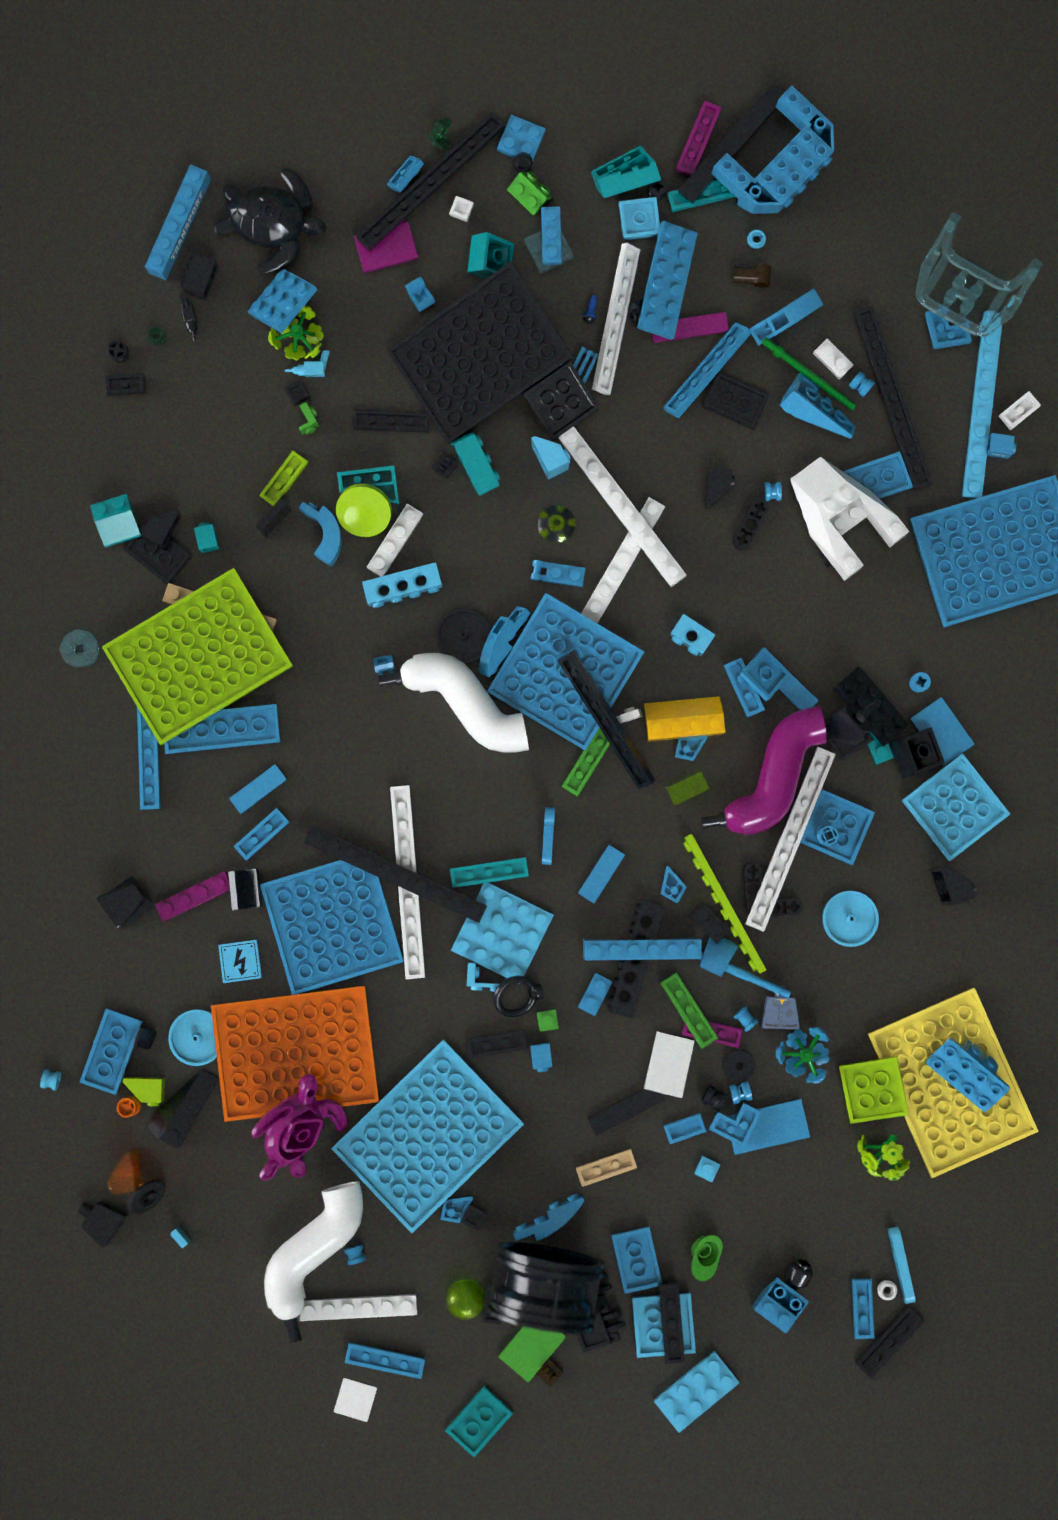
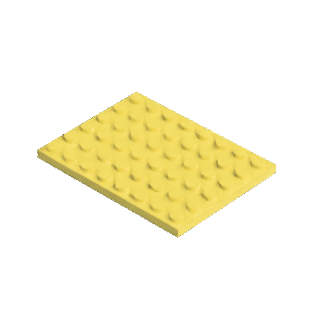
M975 988L966 990L868 1033L878 1059L898 1056L909 1115L904 1116L931 1178L1039 1132ZM948 1038L954 1039L962 1047L969 1040L971 1043L978 1045L983 1053L988 1057H992L999 1065L996 1075L1007 1083L1010 1088L988 1111H982L927 1065V1059Z

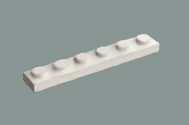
M403 1294L304 1300L300 1321L417 1315V1295Z

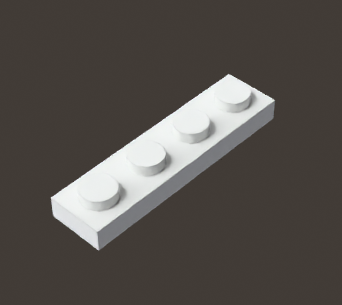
M406 504L367 565V569L380 577L385 576L421 520L422 512Z

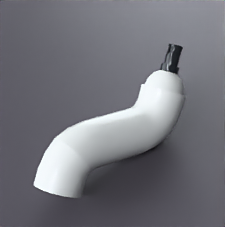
M442 653L413 655V658L407 660L400 670H395L394 673L378 675L380 687L403 684L408 689L420 690V693L427 691L440 692L468 733L479 744L489 750L503 753L529 750L522 713L503 714L475 674L462 661L451 655Z
M359 1181L337 1185L321 1191L325 1205L324 1211L283 1243L273 1254L267 1265L264 1279L268 1308L272 1309L273 1314L277 1318L283 1320L284 1326H287L290 1343L302 1340L298 1322H300L298 1315L303 1310L304 1299L306 1298L303 1287L304 1278L345 1246L355 1235L361 1223L363 1196Z

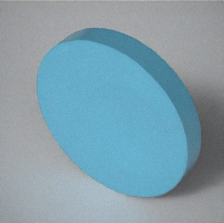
M843 891L831 897L826 903L822 913V924L828 937L835 943L842 946L855 947L868 942L873 937L878 928L879 915L875 904L868 896L857 891Z
M202 1009L189 1010L178 1016L172 1023L168 1041L172 1053L178 1060L187 1065L201 1066L217 1058L211 1012Z

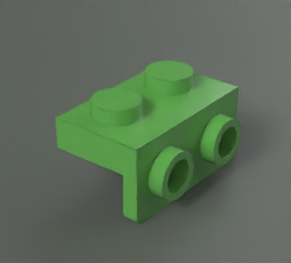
M530 171L520 172L507 189L532 215H536L541 207L553 198L550 194V189L543 184L541 185L537 181V177Z

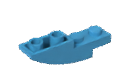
M813 288L749 330L759 346L765 337L770 339L821 307L823 303Z
M517 606L508 618L499 617L484 644L479 662L478 672L480 674L490 677L497 671L500 663L508 657L509 652L513 648L508 642L515 637L518 629L527 622L531 614L526 608Z
M578 1193L567 1197L565 1202L560 1203V1201L549 1204L550 1208L546 1209L548 1217L545 1218L543 1215L535 1218L534 1223L529 1225L523 1223L515 1227L516 1230L513 1231L515 1240L518 1241L534 1234L536 1240L539 1241L551 1235L575 1215L584 1202L583 1195L578 1196Z

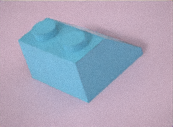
M536 436L531 438V447L548 480L569 469V459L571 458L566 448L563 449L560 444Z

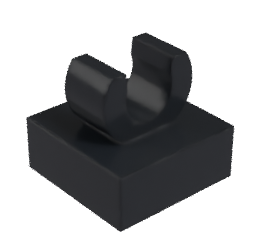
M442 452L431 468L447 480L458 466V463Z

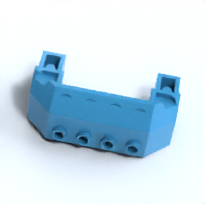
M792 85L779 98L776 108L801 131L755 179L728 153L714 165L711 173L739 199L737 205L752 214L779 213L784 207L787 208L793 202V197L797 193L801 194L807 187L806 184L810 180L813 181L819 175V170L823 166L827 167L833 160L831 158L834 152L833 123Z

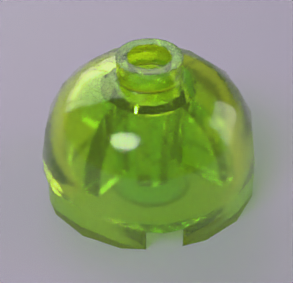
M470 1279L454 1282L448 1289L446 1296V1305L450 1313L462 1320L476 1317L484 1306L485 1297L483 1289L477 1282Z

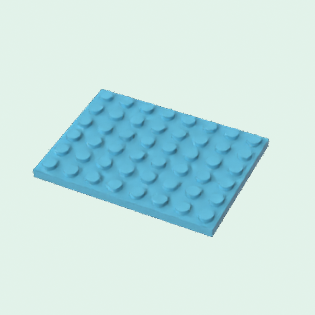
M443 1039L331 1149L396 1218L413 1233L524 1123Z

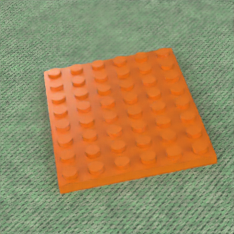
M365 986L211 1005L224 1122L263 1117L284 1099L299 1093L300 1079L308 1074L314 1075L317 1080L318 1090L314 1096L317 1101L332 1099L341 1104L342 1107L379 1102Z

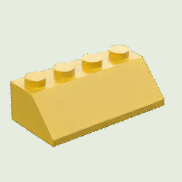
M720 696L644 703L647 742L723 735L725 733L724 713Z

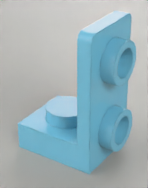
M468 962L467 986H471V990L482 991V987H490V991H495L500 983L475 982V979H479L480 967H476V963Z

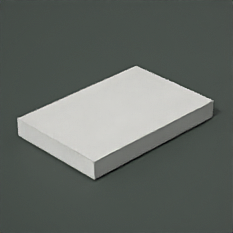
M656 1032L644 1089L682 1098L694 1040Z

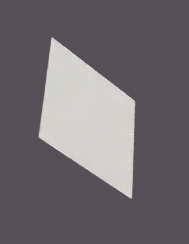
M343 1378L334 1412L367 1422L377 1387Z

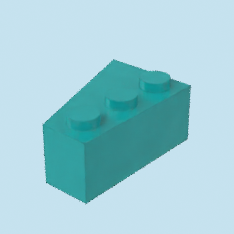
M641 146L591 171L597 191L603 198L661 180L655 160Z
M395 466L337 472L340 492L355 484H370L382 490L389 498L390 503L400 504Z

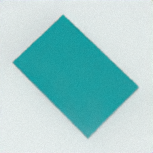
M484 1385L445 1429V1432L470 1455L475 1457L511 1417L514 1411Z

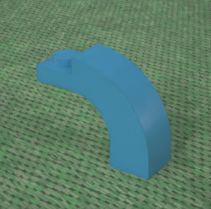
M302 502L299 510L318 522L323 529L322 542L314 555L332 567L342 547L340 527L333 514L326 507L322 506L318 512L319 508L309 502L307 505Z

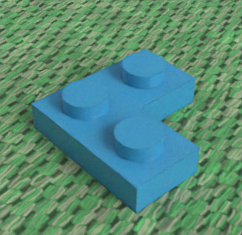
M945 309L926 312L925 318L933 349L970 344L972 339L967 323L949 326Z
M743 1103L735 1120L717 1111L709 1130L745 1147L761 1115V1111Z

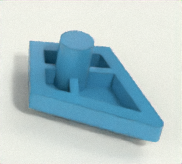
M708 736L679 738L675 757L694 761Z
M666 866L661 895L678 904L687 887L671 868Z
M473 1196L447 1199L443 1203L440 1220L460 1223L473 1200Z

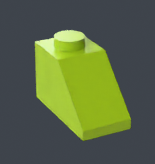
M123 1078V1083L141 1103H147V1106H159V1103L164 1102L165 1078Z

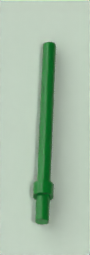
M765 337L762 344L773 351V355L777 358L781 357L851 411L854 410L856 407L854 402L784 351L785 348L781 345H776Z

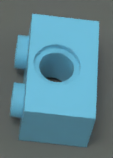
M683 614L670 636L673 637L671 640L676 644L687 646L688 651L693 655L697 656L699 654L702 656L715 634ZM693 632L696 634L697 639L689 641L686 634Z

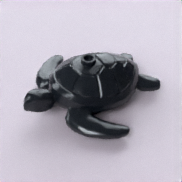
M287 168L281 170V175L292 190L293 195L286 190L270 186L256 187L242 192L237 187L227 184L223 192L225 198L231 201L226 207L228 217L220 219L214 225L216 234H228L236 230L244 240L252 245L263 248L280 247L277 253L259 264L257 269L261 273L277 271L289 265L298 256L300 245L295 238L301 231L307 235L315 236L327 230L325 223L321 219L305 217L303 209H308L311 206L309 189L300 176Z

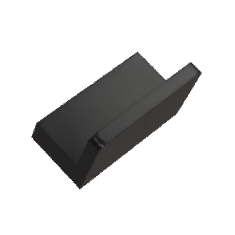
M250 869L228 872L232 910L262 907L259 870Z

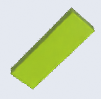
M292 451L259 496L274 507L284 497L309 462L295 451Z

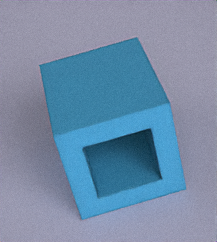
M992 433L989 436L987 456L1010 458L1012 454H1015L1017 443L1014 442L1015 436Z
M550 1043L530 1045L533 1069H537V1072L549 1071V1067H552Z

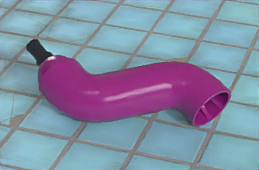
M820 706L796 711L781 720L768 742L756 791L752 795L738 797L736 801L731 802L725 808L724 812H719L718 815L701 817L703 829L717 826L721 828L727 827L730 831L742 833L745 836L768 830L783 819L793 802L806 750L811 746L826 743L825 722Z

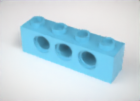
M436 562L362 582L369 607L373 606V608L382 607L385 602L389 601L391 603L400 602L402 598L407 596L416 598L426 591L429 594L439 591V588H442ZM420 577H424L427 580L423 586L416 584V580ZM401 582L408 584V588L404 591L398 589V585ZM382 587L390 589L389 593L385 596L379 594Z

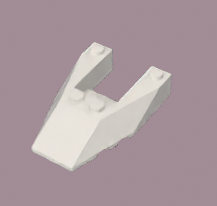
M819 457L790 479L810 537L844 581L858 572L864 565L843 539V534L865 518L869 520L889 547L893 546L909 532L899 517L872 491L822 457Z

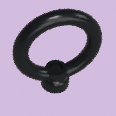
M520 975L512 976L498 985L494 992L493 1002L496 1010L503 1016L519 1017L529 1012L537 1000L544 999L542 985H536L530 978ZM512 984H525L528 987L530 997L528 1002L519 1009L510 1010L505 1008L501 1003V996L504 990Z

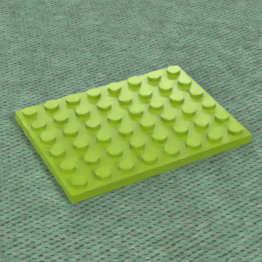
M232 568L102 646L160 745L165 744L293 667L235 568Z

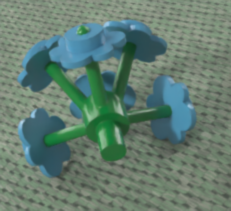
M819 1027L809 1028V1034L815 1038L809 1048H804L807 1043V1034L803 1033L801 1029H796L793 1033L788 1034L789 1039L786 1041V1045L793 1047L795 1050L800 1047V1053L785 1051L784 1042L781 1041L780 1046L776 1048V1058L780 1064H783L785 1056H792L786 1060L787 1066L785 1070L794 1077L806 1073L804 1065L805 1062H808L812 1073L808 1074L806 1082L820 1083L826 1078L825 1074L827 1071L815 1069L812 1062H815L818 1066L829 1062V1049L824 1048L822 1043H817L818 1040L829 1041L826 1032Z

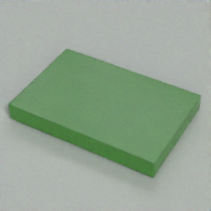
M522 1327L498 1357L529 1383L566 1338V1335Z

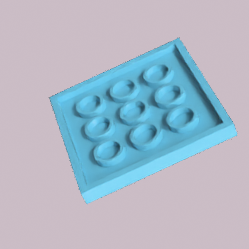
M963 753L901 800L948 861L954 859L1010 815L1009 811Z
M484 883L476 898V901L487 905L482 919L478 923L466 918L451 951L506 978L519 975L524 976L554 915L490 883Z

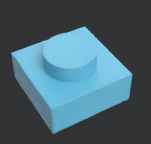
M702 1155L694 1174L713 1182L720 1164Z

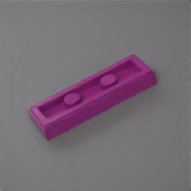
M708 1021L718 1036L714 1043L739 1048L743 1029ZM684 1022L682 1035L694 1038Z

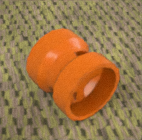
M134 1096L123 1098L117 1104V1112L125 1118L134 1116L141 1110V1102Z

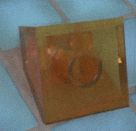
M133 1148L126 1152L109 1175L110 1179L107 1180L109 1191H112V1195L136 1192L143 1185L138 1148Z

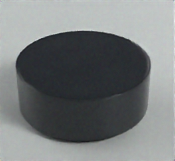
M525 152L518 153L513 160V166L518 172H528L533 164L531 156Z

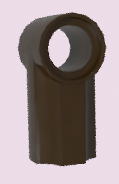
M734 265L733 282L749 283L760 288L770 286V265Z

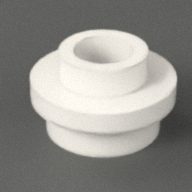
M884 1280L878 1285L877 1292L883 1300H892L897 1294V1287L892 1281ZM885 1287H890L889 1293H884Z

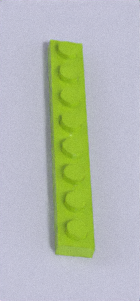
M690 834L684 837L685 842H683L685 849L688 853L692 852L694 856L692 861L696 869H701L703 872L702 880L707 887L710 885L713 891L711 896L715 903H720L722 907L720 912L724 920H729L732 926L729 929L734 938L738 936L741 942L739 947L744 955L748 954L750 958L748 963L752 971H757L759 974L766 971L764 964L693 835Z

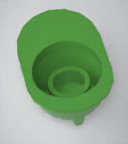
M716 1235L701 1236L692 1244L691 1254L693 1259L691 1270L693 1276L699 1281L711 1279L716 1272L723 1249L722 1241Z

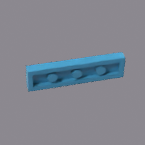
M349 1342L345 1363L421 1379L426 1358Z

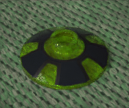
M552 505L545 508L538 518L539 533L549 542L560 543L566 541L575 530V518L572 512L560 505ZM556 519L560 521L558 526L553 524V521Z

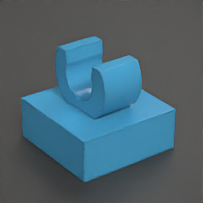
M392 655L373 659L376 673L379 672V675H383V671L393 673L394 661Z

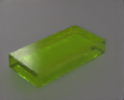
M701 772L666 788L674 806L709 789Z

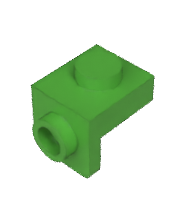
M305 402L299 405L308 421L299 427L302 435L313 433L316 431V427L319 426L315 419L318 416L313 406L309 407Z

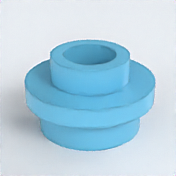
M753 230L748 234L747 243L751 248L759 249L764 246L766 236L761 230ZM757 237L760 241L754 242L753 238Z

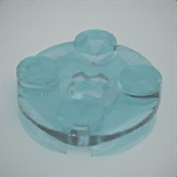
M76 629L69 632L63 638L59 650L67 664L76 668H85L91 666L99 656V643L90 632ZM83 644L84 652L76 653V646Z

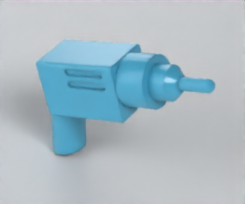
M322 351L320 361H306L303 365H298L292 369H285V372H293L298 374V376L325 377V369L330 351Z

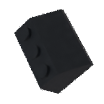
M945 866L930 868L942 905H956L976 898L975 893H977L975 884L970 882V879Z

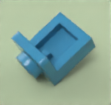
M421 277L405 285L410 299L419 312L436 303Z

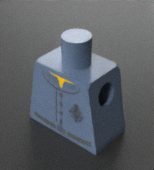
M778 985V986H781V987L783 986V988H785V989H786V987H787L786 985ZM775 993V997L766 996L760 1027L799 1029L795 998H786Z

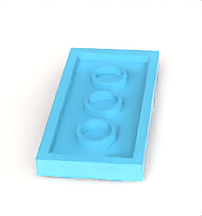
M714 1350L654 1399V1402L680 1433L740 1382Z

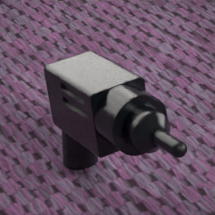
M181 293V309L186 330L192 335L193 342H196L195 334L198 327L194 305L189 301L185 293Z

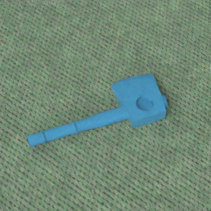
M709 937L705 951H702V959H699L701 961L700 968L722 977L724 972H727L789 998L792 991L730 963L739 947L738 945L726 938H723L716 944Z

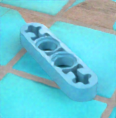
M899 1227L888 1228L903 1300L905 1304L915 1302V1295Z

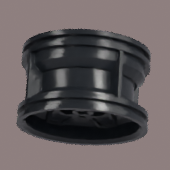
M524 1242L499 1243L498 1250L500 1252L497 1253L495 1274L491 1296L489 1297L490 1305L487 1308V1312L490 1315L515 1325L542 1331L566 1334H586L593 1331L599 1284L603 1276L601 1271L604 1268L603 1261L583 1253L547 1245Z

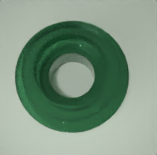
M153 326L147 332V339L152 345H160L165 341L166 333L161 327ZM155 334H160L158 339L153 338Z

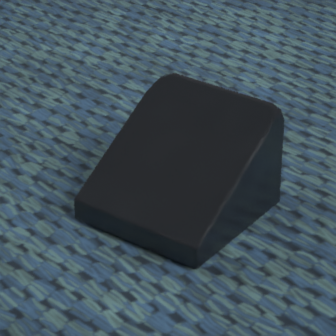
M141 1027L133 1045L143 1049H150L157 1032L147 1027Z

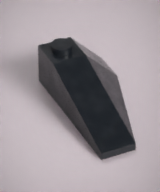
M202 1069L156 1110L147 1129L161 1141L175 1149L181 1147L219 1078Z

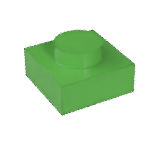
M556 1009L537 1012L540 1032L559 1029Z

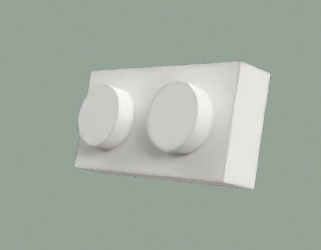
M828 339L813 352L839 380L854 366Z
M1028 391L998 417L1011 431L1037 410L1041 404Z

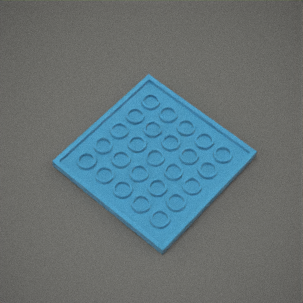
M545 593L487 692L583 750H586L599 726L557 660L575 651L611 708L644 654V651Z
M339 860L260 884L292 995L404 962L379 877Z

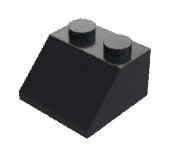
M932 727L889 743L902 778L918 775L945 763Z

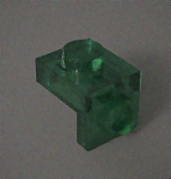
M449 117L436 120L432 125L433 130L428 136L432 144L440 150H444L452 144L445 137L453 123Z

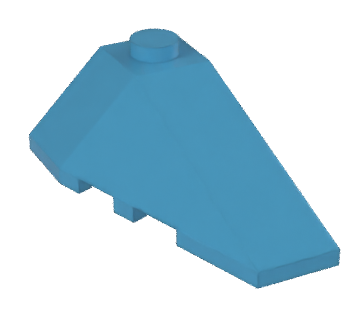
M800 372L782 398L780 406L783 410L798 419L851 439L856 426L841 410H835L830 403L831 400L828 397L824 398L817 391L819 387Z

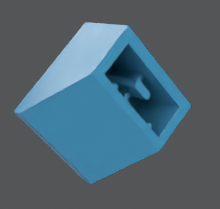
M775 1278L763 1289L752 1304V1307L784 1333H787L809 1301L779 1278Z

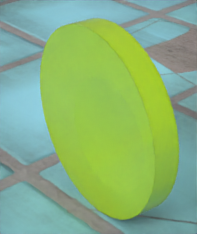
M361 483L346 488L339 496L336 504V516L341 526L349 533L359 537H371L381 533L388 526L392 515V507L387 495L379 488L370 484Z

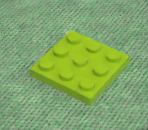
M898 1056L839 1065L850 1124L909 1115Z

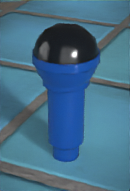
M595 295L591 296L588 309L583 314V320L587 324H592L596 319L594 311L597 296Z

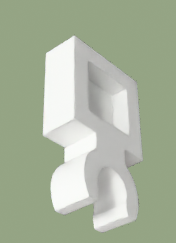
M635 707L625 709L624 714L616 716L620 724L643 717L641 709H635Z

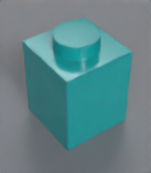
M204 522L194 528L198 549L201 553L220 549L216 528L213 524Z

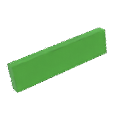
M600 727L561 786L577 797L610 746Z
M677 972L660 982L700 1048L703 1049L717 1040L718 1036Z

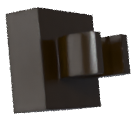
M548 1358L536 1374L551 1387L563 1374V1370Z

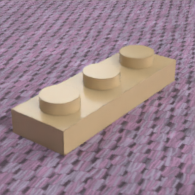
M630 1148L578 1166L576 1171L583 1187L636 1169L637 1166Z

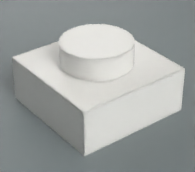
M456 196L449 213L450 216L467 222L474 202Z

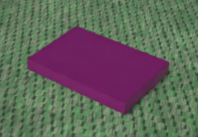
M408 221L401 223L371 252L354 236L364 273L418 259Z

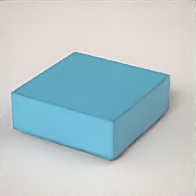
M179 1226L170 1233L181 1248H184L191 1241Z

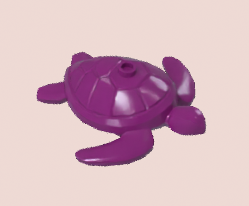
M308 1074L303 1076L299 1082V1093L293 1094L272 1108L259 1120L251 1133L253 1138H258L266 1132L265 1150L269 1161L259 1175V1178L264 1181L273 1178L278 1171V1167L283 1168L287 1165L290 1166L292 1176L300 1178L305 1175L306 1167L302 1156L318 1140L323 1128L324 1117H330L339 1132H343L346 1129L347 1119L341 1104L332 1099L317 1101L314 1098L318 1090V1083L314 1075Z

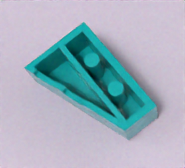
M468 432L451 442L479 496L500 486L498 483L500 477L496 469L492 470L490 463H492L491 458L487 452H483L481 448L483 442L479 435L475 436L474 433Z

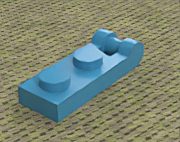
M533 560L532 567L534 569L530 580L583 588L585 568ZM541 568L547 569L546 575L540 574Z

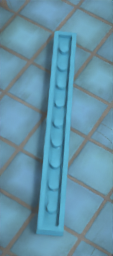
M987 311L983 313L962 498L976 499L982 497L1003 313Z

